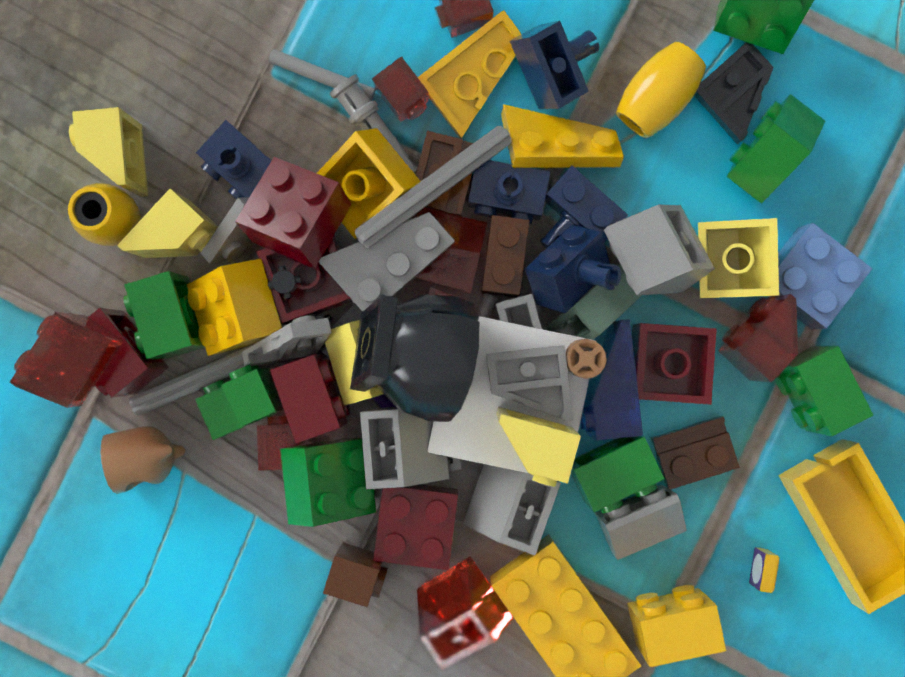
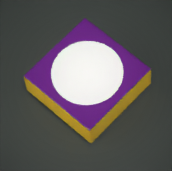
M755 547L749 584L761 592L773 593L779 556L768 549Z

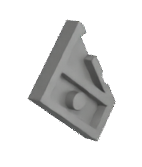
M302 316L294 319L292 323L242 351L244 366L297 360L317 354L331 334L328 318L315 320L314 316Z
M565 345L486 354L491 394L521 403L524 406L546 412L566 421L573 420Z

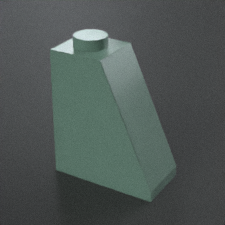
M619 263L617 266L621 269V280L618 286H614V290H607L604 287L594 285L567 313L562 312L546 326V329L552 332L593 340L604 332L642 295H636L629 286L626 274Z

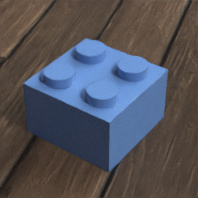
M812 222L797 228L779 251V296L768 297L811 330L826 329L873 268Z

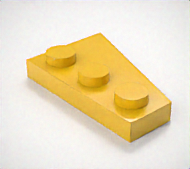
M504 10L416 78L417 83L460 139L516 56L510 40L521 35V32Z
M503 104L501 118L503 127L508 130L512 140L508 149L513 168H570L571 165L574 168L621 167L624 155L616 130Z

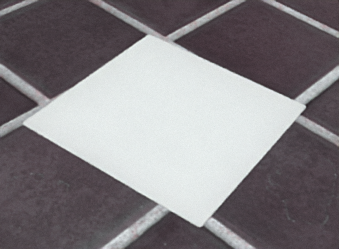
M479 316V351L471 387L462 409L451 421L433 422L428 452L528 473L498 421L496 415L498 407L571 426L578 432L589 378L585 379L575 376L568 370L573 420L566 421L546 412L535 410L521 403L491 394L486 354L565 345L566 351L570 343L586 338Z

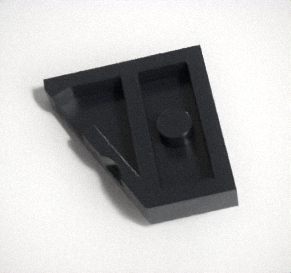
M748 42L705 78L694 94L695 98L737 145L747 136L748 126L754 112L757 111L762 98V91L768 83L774 68L761 52Z

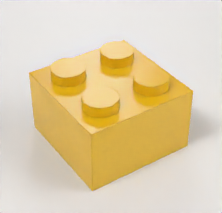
M378 128L355 131L317 172L319 175L339 182L352 205L342 224L355 239H357L355 235L356 228L421 182Z
M261 259L220 266L187 284L188 302L195 311L199 325V339L202 345L205 346L208 356L247 347L282 328Z
M693 585L675 587L672 589L671 594L658 596L657 593L641 594L636 597V601L627 603L636 646L649 667L727 651L717 605L699 588H694Z

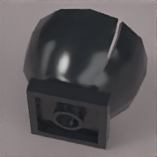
M381 295L360 315L350 389L366 392L372 387H378L399 410L427 421H451L462 409L469 392L479 351L480 322L478 321L479 316L474 303L456 296L419 295L397 305L398 298Z

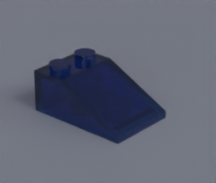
M630 319L614 321L608 327L602 343L607 359L605 368L599 375L589 379L579 425L581 430L584 429L586 434L596 441L643 435Z

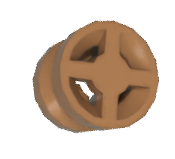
M579 339L570 343L565 351L567 369L575 376L585 379L593 378L599 375L605 368L607 361L606 352L596 341Z

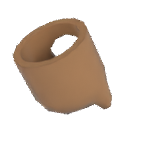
M142 426L104 435L101 441L100 453L103 472L108 486L114 493L119 494L133 489L144 481L151 484L163 482L169 475L175 459L183 456L186 450L183 446L172 445L165 434L157 428Z

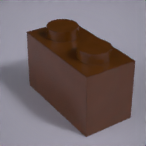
M492 215L481 293L518 297L520 295L530 220Z
M343 542L334 556L323 594L368 608L371 596L379 598L388 568L381 566L382 562L373 561V551Z

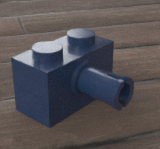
M555 21L540 24L510 40V44L538 109H559L589 92L577 62L599 51V42L593 45L588 44L597 39L593 32L587 30L582 35L568 41L561 22Z
M227 120L220 125L196 152L205 161L200 166L217 182L223 177L232 185L228 192L235 199L250 197L271 163V160Z
M488 160L474 171L468 207L475 208L474 214L492 217V215L496 216V213L511 215V218L530 220L529 224H532L533 220H540L542 217L550 171L534 168H513L512 164Z
M571 165L546 194L545 202L561 218L540 239V243L547 248L555 238L561 236L571 225L600 231L605 242L608 238L604 229L613 223L625 219L628 214Z
M571 225L561 236L525 268L537 305L567 313L594 285L604 287L607 290H614V286H618L621 280L620 267L610 264L602 232Z

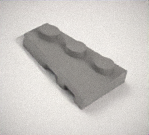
M428 212L403 223L370 248H365L360 242H357L321 257L319 263L363 312L381 295L394 297L451 247L455 241L432 214Z

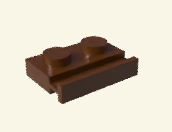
M427 131L416 176L420 181L424 180L473 143ZM472 173L425 208L461 217Z
M723 416L714 417L651 437L658 463L664 476L665 485L668 489L671 490L740 468L729 432H727L724 424L725 419Z

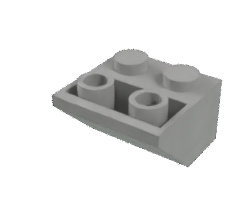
M658 204L613 223L604 229L610 242V249L618 258L626 274L627 283L636 295L682 293L715 269L681 205Z
M397 407L371 408L360 412L366 489L407 487L450 479L448 456L428 452L434 421H427L399 410Z
M483 464L463 524L499 543L536 555L561 483L557 481L555 487L533 481V475L530 473Z
M664 485L657 486L655 491L641 497L633 496L624 501L622 499L623 505L605 514H602L601 511L595 512L609 548L617 560L687 531L678 494Z

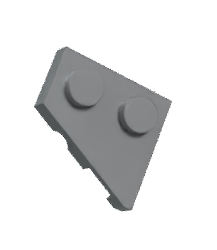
M249 197L237 198L200 253L209 264L234 261L252 243L235 222Z

